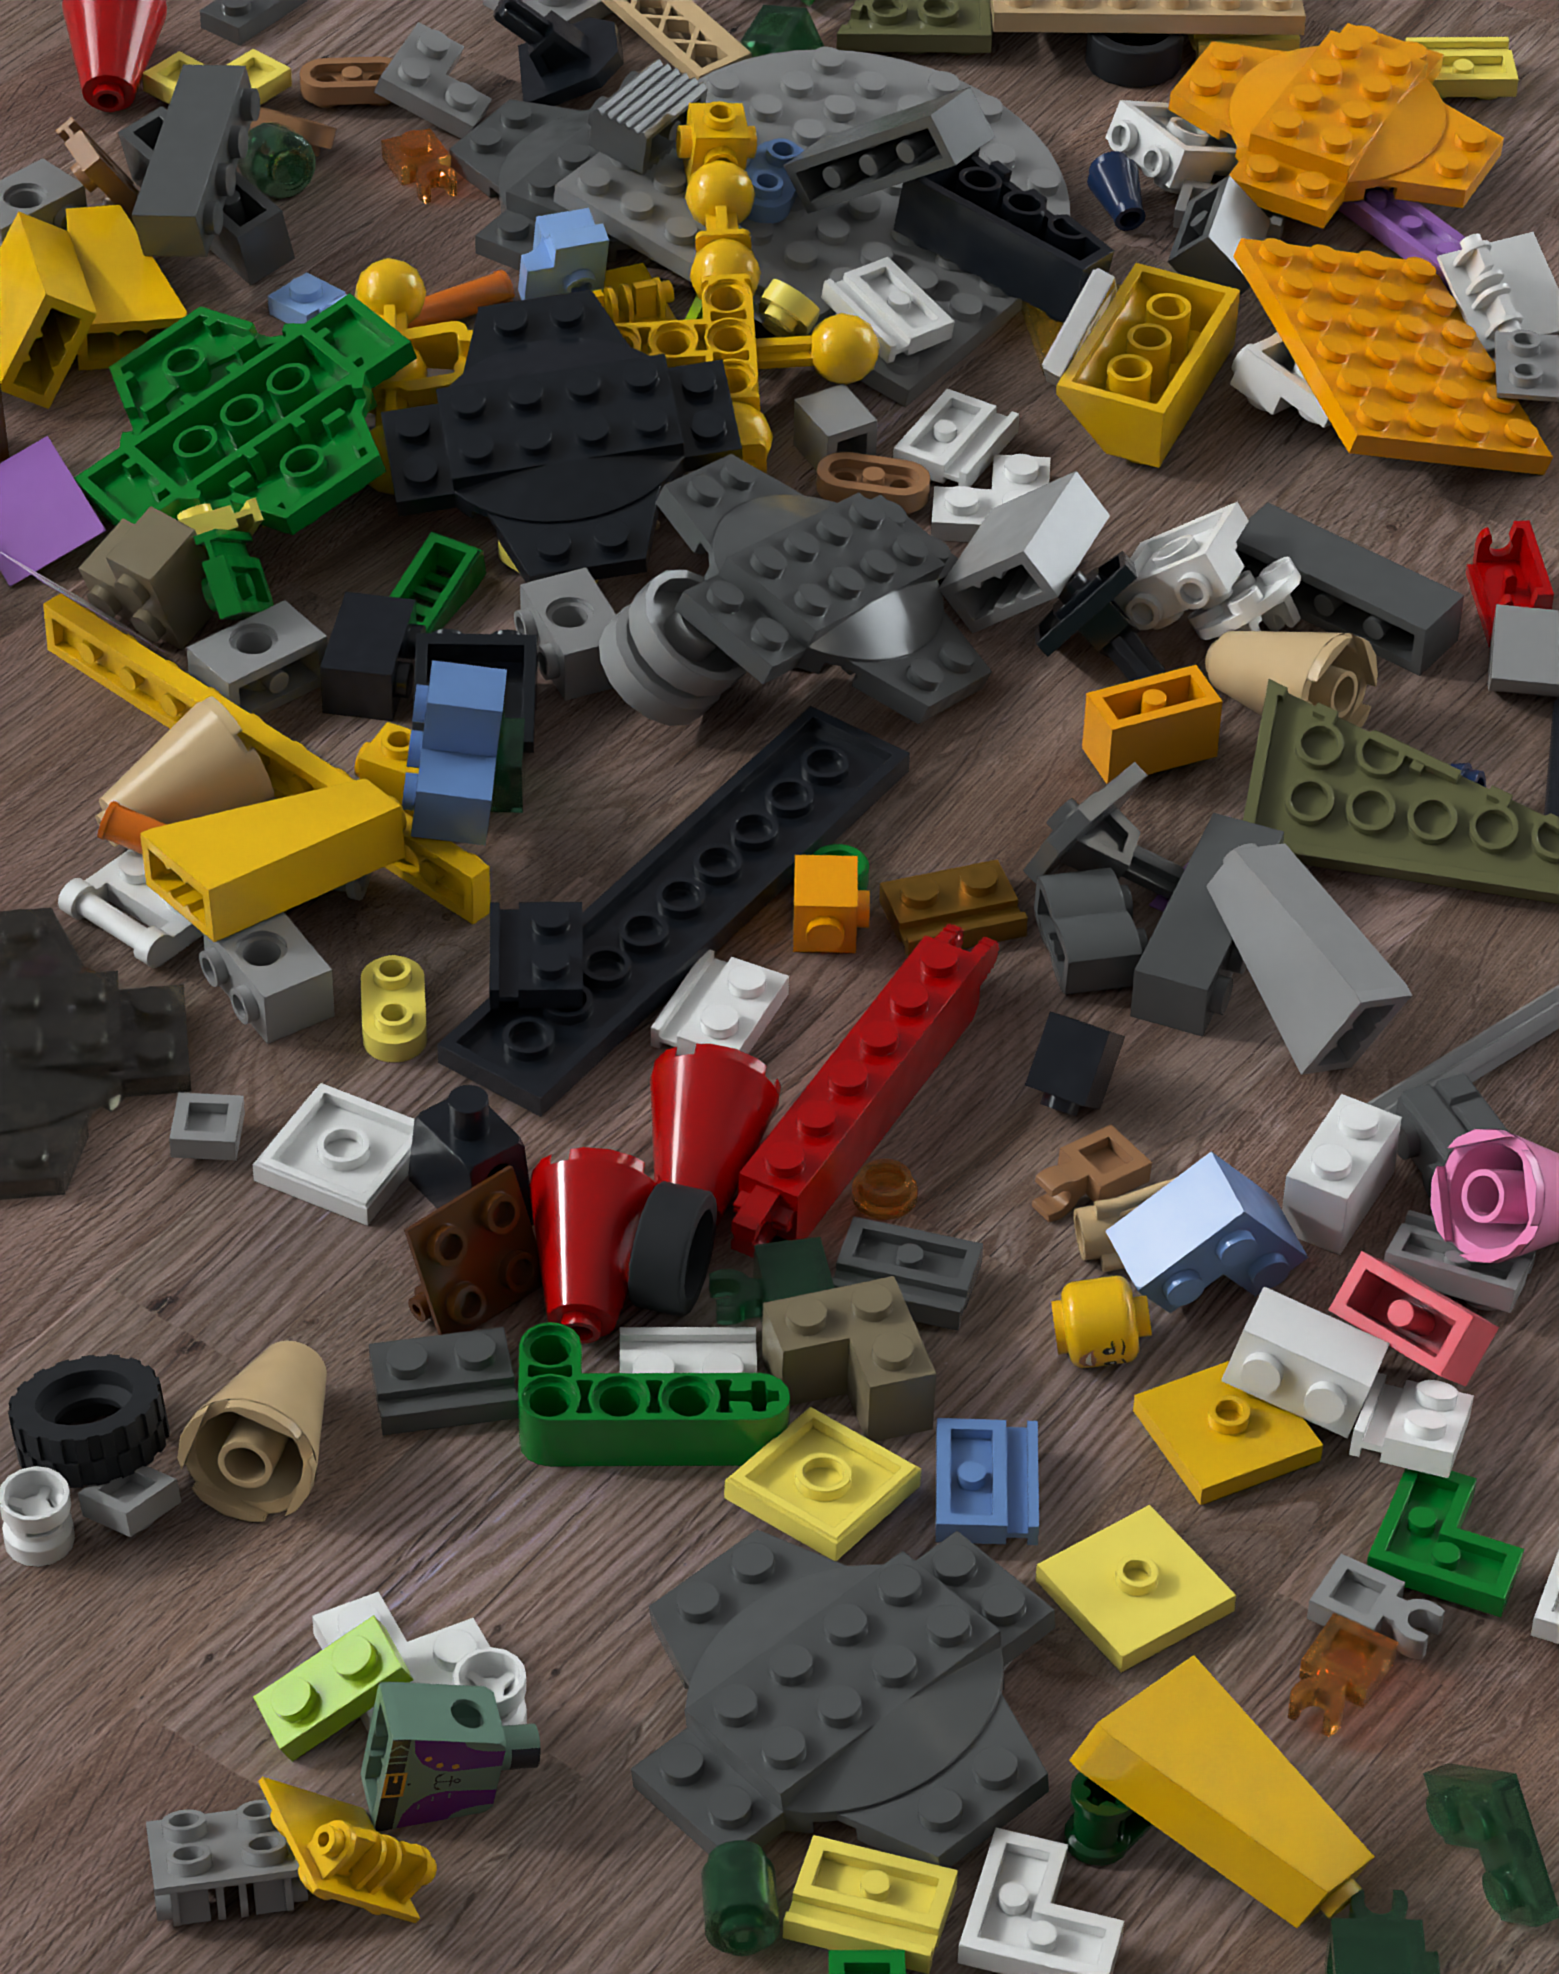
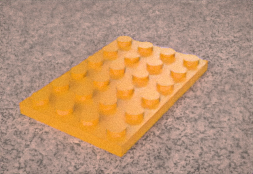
M1267 238L1264 241L1240 239L1233 255L1234 259L1348 453L1545 475L1553 459L1551 452L1540 437L1537 428L1532 424L1521 407L1518 399L1497 398L1495 362L1485 350L1475 330L1465 323L1456 300L1449 293L1441 278L1436 274V268L1430 262L1419 257H1408L1407 259L1383 257L1372 251H1361L1360 253L1337 251L1321 244H1316L1312 247L1291 245L1274 238Z

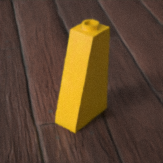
M121 205L66 208L67 231L69 232L97 312L77 353L79 371L108 369L109 366L185 317L187 311L153 256L143 255L136 229Z
M18 211L0 247L1 391L49 409L97 312L69 232Z
M364 778L151 828L140 833L146 885L215 943L405 858L403 830L407 826L406 815L395 797L388 796L372 782Z
M1194 1655L1097 1722L1069 1759L1083 1775L1295 1928L1300 1927L1319 1911H1322L1328 1919H1332L1346 1908L1363 1890L1355 1879L1375 1856Z

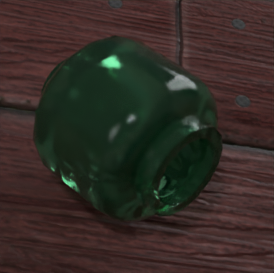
M278 122L261 123L249 130L246 157L239 159L237 165L241 175L260 192L276 199L291 198L301 193L311 182L315 172L316 157L311 144L301 134Z

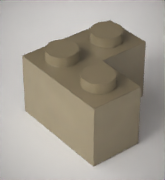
M152 506L147 509L135 524L123 518L78 568L89 589L87 594L89 602L113 618L118 615L131 622L135 629L145 638L153 642H158L162 639L183 650L215 613L208 606L202 591L201 581L206 577L202 562L208 560L203 547L195 543L193 537L197 535L195 529Z
M894 1276L763 1303L762 1361L767 1373L781 1379L788 1387L790 1406L847 1394L864 1436L873 1442L933 1429L936 1372Z

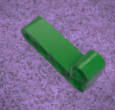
M542 1323L528 1329L521 1337L519 1344L518 1384L519 1444L524 1456L538 1465L550 1467L742 1466L773 1438L778 1437L790 1424V1393L788 1387L781 1379L771 1374L582 1373V1345L579 1335L572 1328L559 1323Z

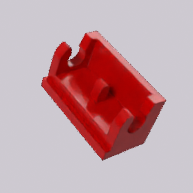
M1530 520L1514 521L1509 531L1510 541L1501 549L1490 548L1492 544L1490 530L1488 527L1482 529L1476 538L1473 564H1467L1466 576L1489 647L1496 604L1552 610L1554 592Z

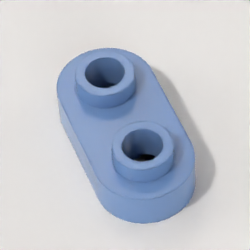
M778 138L766 141L757 147L755 158L750 160L745 170L755 191L754 203L747 219L758 223L774 224L784 220L789 215L798 194L783 165L804 151L794 142Z

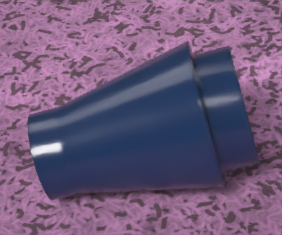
M1111 151L1098 156L1089 167L1087 180L1089 189L1112 217L1115 226L1119 230L1130 231L1138 228L1146 218L1142 205L1138 165L1134 160L1128 158L1126 154L1119 151Z

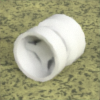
M34 1466L24 1468L9 1475L1 1484L0 1512L4 1521L2 1530L6 1552L13 1560L23 1565L40 1567L53 1564L64 1558L73 1547L75 1533L70 1513V1490L67 1480L59 1472L46 1467Z
M493 1647L476 1649L464 1655L455 1666L453 1685L487 1687L494 1692L502 1726L527 1724V1709L524 1699L526 1693V1672L519 1658L507 1650Z

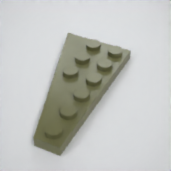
M856 0L851 8L849 22L847 25L842 24L837 33L836 49L855 52H902L908 55H919L924 52H946L962 56L975 53H991L990 0Z
M1268 679L1243 821L1284 831L1283 844L1285 843L1303 865L1559 904L1558 816L1552 813L1548 815L1540 814L1513 801V795L1493 785L1488 789L1461 776V770L1376 729L1369 732L1338 717V711L1319 702L1314 706L1289 694L1287 687Z

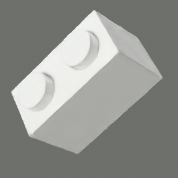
M1340 1095L1286 1175L1282 1211L1298 1239L1338 1255L1342 1253L1394 1173L1402 1117L1346 1095Z
M1263 1287L1221 1381L1348 1438L1390 1343L1267 1287Z

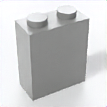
M1077 471L1072 472L991 509L938 589L973 634L1058 597L1110 515Z

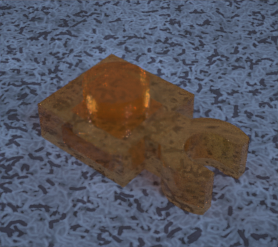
M431 128L410 130L400 136L381 140L382 159L402 186L416 182V194L420 201L423 203L431 202L432 188H443L451 197L457 196V175L455 170L451 168V155Z
M1333 1613L1301 1660L1299 1673L1301 1681L1296 1683L1291 1690L1287 1718L1296 1721L1305 1708L1310 1706L1320 1707L1325 1710L1321 1734L1327 1737L1334 1735L1340 1729L1343 1722L1345 1700L1361 1708L1365 1707L1395 1662L1398 1642Z

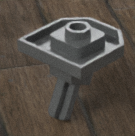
M1133 762L1099 792L1095 791L1081 804L1073 797L1066 801L1046 822L1053 831L1023 871L1036 884L1037 876L1052 875L1063 865H1068L1078 871L1111 868L1118 880L1122 876L1170 899L1184 869L1182 866L1137 845L1141 832L1120 811L1121 807L1147 776L1138 764Z

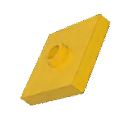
M1229 1361L1134 1395L1133 1412L1200 1505L1321 1461L1323 1444L1304 1418L1221 1381Z

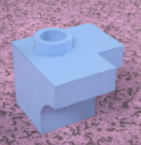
M589 208L536 217L533 250L521 255L518 285L521 300L586 290L595 291L601 289L603 292L609 238L603 223L595 225Z

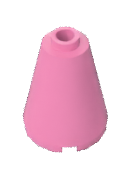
M1474 1129L1457 1137L1448 1148L1454 1149L1449 1155L1445 1166H1437L1432 1177L1430 1206L1437 1231L1445 1242L1454 1243L1463 1253L1460 1256L1471 1262L1494 1264L1508 1261L1559 1242V1153L1500 1129Z

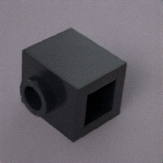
M1050 1011L1025 1086L1044 1092L1040 1104L1073 1116H1077L1081 1105L1100 1110L1125 1036Z

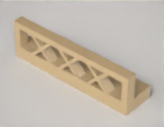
M601 0L675 68H678L682 74L687 73L690 79L695 77L698 80L714 70L752 58V53L692 0Z

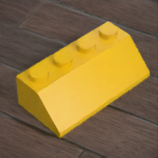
M1135 263L1115 297L1056 386L1057 396L1106 454L1124 458L1136 464H1146L1157 468L1161 466L1235 345L1240 290Z

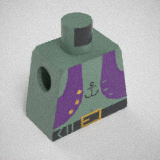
M380 1682L360 1773L374 1829L376 1831H385L487 1811L493 1806L502 1770L529 1769L539 1766L541 1747L537 1726L534 1723L502 1726L494 1692L485 1686Z

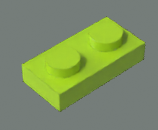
M373 1615L254 1695L253 1698L279 1749L293 1762L373 1708L380 1682L410 1683L414 1679L387 1629Z

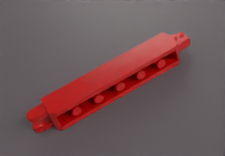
M951 923L947 924L936 938L927 935L923 937L739 1172L738 1196L733 1204V1212L737 1214L732 1220L731 1231L734 1235V1238L731 1240V1249L756 1258L776 1235L796 1244H803L973 1021L979 1005L980 986L987 978L988 973L994 968L997 956L999 955L998 941L982 937L978 945H975L971 952L961 949L964 930Z

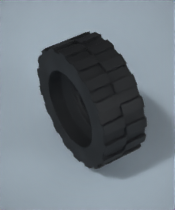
M120 1355L81 1356L82 1358L71 1361L67 1359L58 1362L51 1368L42 1369L33 1374L34 1377L29 1381H24L17 1388L18 1392L16 1395L11 1396L8 1403L10 1408L8 1415L21 1468L34 1466L50 1468L59 1472L67 1480L70 1488H83L84 1485L96 1484L98 1486L110 1483L111 1480L120 1477L125 1478L134 1474V1471L140 1467H146L153 1462L154 1456L158 1452L162 1453L166 1447L165 1439L170 1435V1428L159 1377H156L155 1370L149 1365L144 1366L140 1360L132 1357L129 1359L121 1358ZM109 1416L88 1424L69 1425L85 1418Z

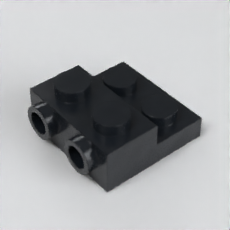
M439 629L432 633H416L413 710L416 685L429 686L432 660L507 670L497 752L534 753L538 676L537 635H524L519 631L508 629L499 630L492 634H464L455 629ZM412 722V730L424 731V723Z

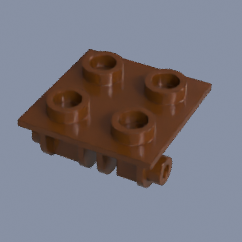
M508 1165L404 1229L421 1284L414 1290L415 1296L408 1300V1305L411 1313L418 1321L425 1322L428 1319L434 1321L438 1335L472 1331L543 1286L537 1241L513 1166Z

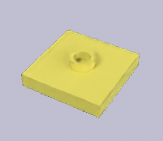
M809 1407L778 1437L773 1438L725 1480L724 1498L829 1559L837 1561L920 1487L921 1468L816 1409Z
M1150 1505L1038 1563L1036 1567V1582L1121 1673L1235 1610L1236 1594Z

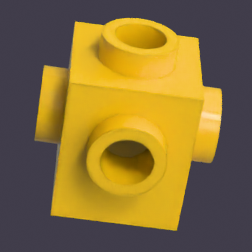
M722 101L689 103L686 125H678L676 131L677 157L683 160L687 183H689L691 175L705 164L721 160L734 163L745 170L747 159H754L756 156L755 126L747 125L743 103H726Z

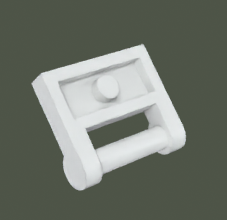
M131 849L121 854L86 880L81 878L70 880L64 886L58 898L59 909L76 920L86 918L133 948L134 956L151 968L161 966L203 936V933L146 885L143 854ZM110 901L111 903L121 908L122 910L132 915L133 917H135L136 919L143 922L149 927L146 928L145 926L138 923L137 921H135L134 919L124 914L123 912H121L120 910L113 907L107 902Z

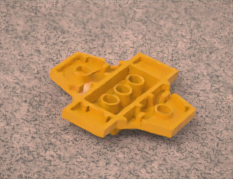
M1347 23L1340 33L1331 30L1319 46L1291 51L1212 41L1171 91L1168 110L1218 140L1226 138L1227 134L1232 136L1237 145L1235 157L1238 160V164L1229 175L1258 207L1324 229L1343 202L1364 200L1365 189L1375 187L1387 190L1394 187V198L1399 200L1463 208L1501 156L1504 137L1442 101L1432 83L1441 72L1444 54L1426 49L1425 46L1417 42L1402 41L1380 34L1371 27L1356 26Z

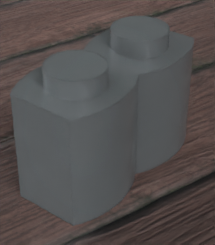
M1111 868L1037 876L1034 902L1036 921L1042 940L1050 952L1055 977L1062 992L1066 995L1133 986L1134 970L1148 944V937L1145 929L1136 928L1133 922V901L1128 885H1120Z

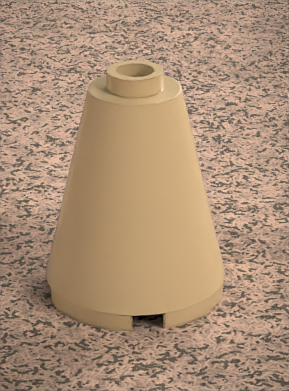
M1227 631L1210 645L1205 658V668L1212 686L1262 716L1268 679H1271L1287 687L1289 694L1314 706L1319 702L1338 711V717L1362 728L1371 709L1370 705L1362 703L1367 684L1375 687L1377 685L1376 654L1368 640L1352 633Z
M210 696L202 702L196 703L99 798L102 812L95 815V818L100 826L109 804L116 801L126 808L165 824H172L270 801L274 798V790L268 773L256 750L252 748L247 751L237 736L239 732L243 731L240 725L223 704L213 696ZM109 841L110 844H111L112 846H114V847H116V846L119 845V844H116V843H114V842Z
M280 1341L272 1344L189 1419L180 1436L177 1458L181 1470L186 1465L189 1473L195 1480L192 1490L200 1500L223 1515L248 1522H263L268 1514L287 1510L285 1514L287 1516L298 1510L310 1494L317 1475L327 1369L324 1361L316 1351L296 1341Z

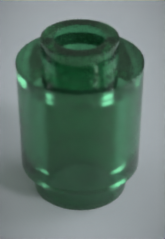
M734 1840L715 1847L710 1852L707 1863L701 1871L705 1936L713 1947L722 1952L735 1956L755 1954L770 1946L780 1933L781 1926L775 1867L771 1860L767 1858L765 1851L753 1842Z

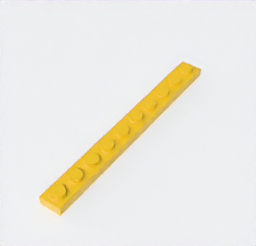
M62 593L43 604L48 651L169 729L196 703L202 702L210 696L217 699L242 728L243 731L239 732L237 736L247 751L254 748L259 755L271 780L276 798L279 799L355 781L342 769L335 768L308 751L301 743L292 741L267 725L259 716L248 713L223 697L215 688L204 685L181 670L174 662L165 660L140 644L133 636L124 634L99 618L90 609L80 606ZM405 813L407 820L406 829L403 830L405 858L389 864L385 868L474 925L490 913V866L485 864L477 855L468 853L451 841L411 837L413 817Z

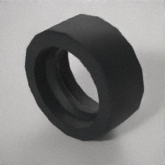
M1087 33L1085 63L1094 75L1105 82L1118 86L1143 88L1160 85L1172 79L1181 69L1184 34ZM1140 42L1148 44V46H1127L1121 43Z
M666 1181L654 1187L639 1220L629 1264V1299L634 1306L679 1317H684L692 1311L706 1279L715 1241L717 1203L712 1192Z

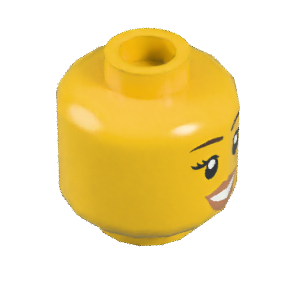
M1122 1276L1069 1282L1062 1290L1061 1300L1051 1301L1058 1355L1068 1353L1070 1360L1078 1368L1131 1362L1139 1353V1337L1152 1336L1147 1295L1133 1297L1130 1283Z

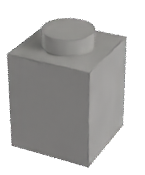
M841 384L794 399L793 445L816 471L820 460L832 453L853 452L876 456L878 420L845 384Z

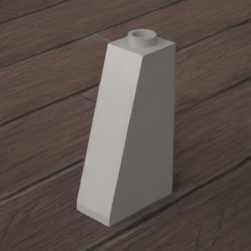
M1253 843L1244 844L1233 849L1224 857L1223 865L1206 887L1300 1074L1353 1067L1412 996L1407 984L1285 843L1259 847Z

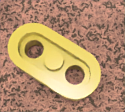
M778 279L771 281L761 296L759 311L766 317L762 325L776 337L809 335L818 321L820 312L818 306L804 294Z
M388 955L373 960L366 965L361 973L364 1048L372 1057L384 1062L410 1060L418 1056L424 1050L427 1043L425 978L423 969L415 961L397 955Z

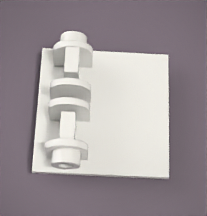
M1534 232L1494 242L1482 240L1481 235L1478 233L1472 234L1460 241L1462 250L1442 254L1437 257L1465 323L1475 330L1477 337L1487 352L1495 350V331L1513 332L1516 330H1530L1537 334L1546 335L1559 333V288Z

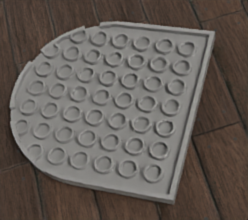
M820 47L816 50L772 53L745 59L714 70L697 80L698 83L704 82L708 88L706 103L715 101L743 103L747 125L755 126L757 147L766 141L783 138L794 142L803 150H806L825 136L971 87L995 136L980 147L979 157L989 165L990 162L997 160L1012 171L1010 181L1021 190L1026 191L1034 188L1048 199L1046 209L1052 214H1068L1070 216L1068 190L1061 170L1051 152L1037 134L1017 115L1002 105L1000 100L959 80L957 76L950 72L937 71L909 61L878 54L843 51L833 47ZM672 148L669 155L666 154L663 160L660 159L657 165L654 164L651 170H647L645 175L598 152L555 184L553 202L569 211L589 208L595 225L603 223L606 233L691 282L690 272L696 255L695 236L700 231H706V227L693 219L685 199L688 183L683 160L677 157L676 148ZM747 159L746 168L751 159ZM903 183L809 214L798 195L789 215L778 223H758L748 218L743 220L739 224V229L743 228L750 231L752 251L761 271L759 284L753 296L754 319L760 323H763L766 318L759 311L760 298L773 279H778L792 286L818 306L820 312L818 321L814 326L816 327L825 318L837 314L821 298L824 281L832 279L836 283L843 280L844 273L885 257H889L955 321L951 339L909 356L901 352L896 354L895 360L888 364L878 355L874 369L862 380H859L904 407L908 406L1029 304L1019 298L1006 295L1001 288L975 274L962 271L957 264L933 251L918 247L913 240L894 231L893 228Z

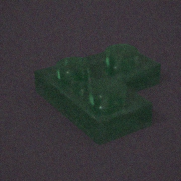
M1452 1763L1444 1764L1423 1773L1430 1794L1426 1799V1809L1433 1827L1444 1838L1446 1844L1479 1849L1486 1871L1482 1876L1483 1890L1489 1904L1500 1915L1501 1920L1538 1927L1559 1918V1907L1517 1774Z

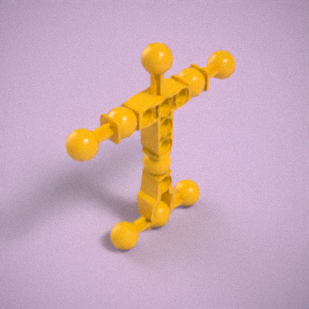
M716 160L701 166L691 175L685 194V199L693 219L706 227V231H700L695 236L696 255L690 272L692 285L698 298L702 300L703 319L618 323L615 325L631 348L649 356L665 353L668 368L723 359L742 446L743 461L767 474V456L771 448L773 435L764 414L760 412L758 369L813 366L816 373L828 381L848 385L862 380L874 369L880 346L871 324L858 316L842 312L825 318L814 327L812 335L772 338L755 337L753 296L759 284L761 271L752 251L750 231L743 228L739 229V224L750 215L755 191L745 170L734 163ZM386 258L372 263L361 272L356 285L355 297L410 340L417 359L400 369L394 376L371 389L378 406L368 412L375 414V427L370 430V433L386 472L368 485L378 492L395 495L381 412L438 404L436 389L449 387L464 372L473 330H468L466 325L459 321L408 328V324L420 315L426 296L424 282L418 270L408 263ZM427 368L454 370V373L427 377Z

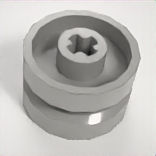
M666 570L652 578L635 595L633 602L624 607L606 625L599 640L600 662L610 684L628 705L646 718L668 726L689 725L700 718L719 700L723 692L731 688L747 673L742 666L674 610L683 591L704 581L703 576L687 570Z

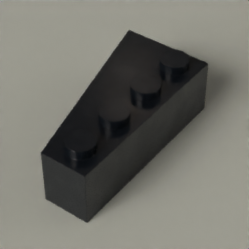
M980 148L955 166L902 184L894 231L913 240L918 247L933 251L957 264L962 271L975 274L1001 288L1006 295L1019 298L1040 309L1054 321L1065 323L1093 269L1099 268L1109 274L1114 250L1068 214H1052L1046 209L1048 199L1034 188L1026 191L1021 190L1010 181L1012 171L998 160L990 162L989 165L979 157Z

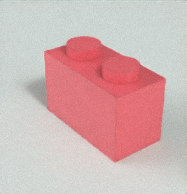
M1363 1251L1359 1254L1328 1309L1362 1331L1390 1343L1389 1346L1435 1374L1465 1387L1499 1329L1498 1326L1395 1266Z

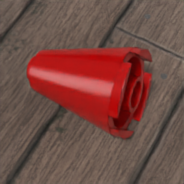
M62 0L64 19L83 98L90 106L104 112H115L129 107L135 99L142 81L143 72L146 71L167 16L166 0Z
M711 1043L696 1044L694 1054L676 1056L677 1047L666 1050L655 1060L650 1077L654 1181L658 1174L663 1181L712 1192L717 1203L718 1225L739 1186V1172L756 1152L779 1106L781 1084L778 1078L772 1084L765 1077L767 1066L762 1061L738 1049Z
M580 1147L570 1149L569 1160L551 1164L552 1154L542 1158L532 1170L530 1197L548 1323L564 1324L572 1328L579 1335L581 1344H588L610 1334L616 1326L629 1292V1264L639 1220L649 1195L654 1187L663 1182L658 1174L655 1181L644 1174L645 1162L635 1156L612 1149Z

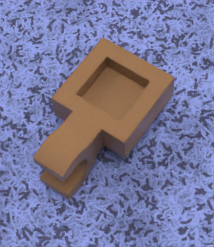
M1110 1124L1060 1148L1058 1165L1050 1166L1036 1175L1035 1182L1047 1193L1034 1199L1032 1207L1048 1222L1059 1220L1068 1214L1077 1201L1085 1194L1093 1202L1111 1199L1149 1182L1152 1162Z

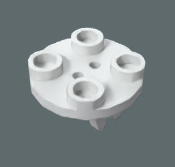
M1288 556L1267 566L1256 578H1254L1250 570L1240 573L1233 584V593L1228 599L1210 609L1203 610L1200 608L1194 610L1188 616V620L1199 638L1204 640L1219 637L1227 631H1261L1258 624L1262 620L1270 631L1278 632L1285 624L1290 628L1294 627L1301 617L1290 593L1300 584L1301 575Z

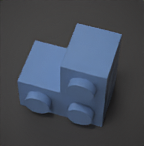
M432 660L429 686L416 685L412 722L424 723V731L411 730L407 767L419 768L418 774L406 772L402 800L403 810L414 811L411 837L486 846L507 670Z
M1213 1152L1208 1153L1106 1230L1137 1291L1142 1295H1147L1148 1299L1169 1313H1172L1180 1306L1187 1305L1196 1300L1203 1293L1204 1288L1223 1274L1256 1297L1261 1293L1263 1287L1272 1288L1283 1282L1292 1269L1308 1258L1277 1200Z

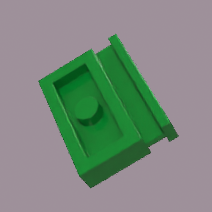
M213 529L193 536L196 545L206 546L210 558L202 562L206 577L202 579L201 585L208 606L213 612L218 611L220 619L244 620L274 606L260 560L257 557H250L246 547V543L253 541L251 532Z

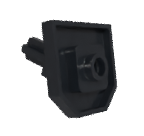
M500 0L494 10L493 16L495 20L526 42L518 45L523 101L557 106L602 88L624 64L621 34L615 22L588 17L570 24L552 10L544 17L522 0Z
M1123 551L1099 567L1094 568L1087 575L1081 570L1073 573L1057 597L1059 600L1034 629L1036 645L1047 657L1079 630L1099 653L1110 658L1129 681L1166 672L1164 666L1138 637L1137 633L1140 630L1114 600L1116 596L1137 579L1135 564Z

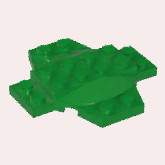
M351 293L304 324H284L282 329L283 335L273 337L259 334L253 322L200 306L109 366L133 429L132 431L122 432L118 449L74 477L89 504L115 527L123 518L135 524L150 506L178 520L177 515L180 512L196 505L209 503L212 510L231 505L233 512L236 513L242 509L247 500L256 498L264 519L260 525L294 535L386 472L365 418L368 412L378 406L371 389L384 380L391 378L400 369L417 359L411 341Z

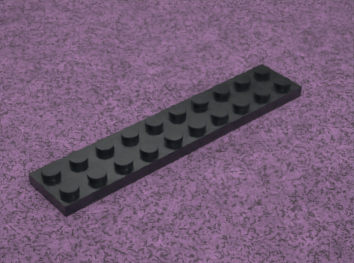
M809 706L582 912L583 1008H519V1001L499 1002V1009H490V1000L488 998L437 1044L438 1063L541 1117L676 991L694 964L706 952L713 950L715 954L794 880L795 855H813L819 848L831 845L909 772L910 753L817 708Z

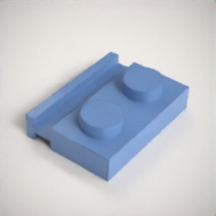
M937 1418L935 1542H942L958 1531L975 1544H1006V1538H1027V1545H1038V1421H1027V1428L1006 1427V1420Z

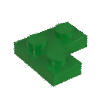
M1405 1468L1368 1554L1367 1565L1404 1581V1587L1502 1617L1520 1572L1525 1549L1461 1529L1474 1498L1477 1478L1452 1470L1449 1478Z

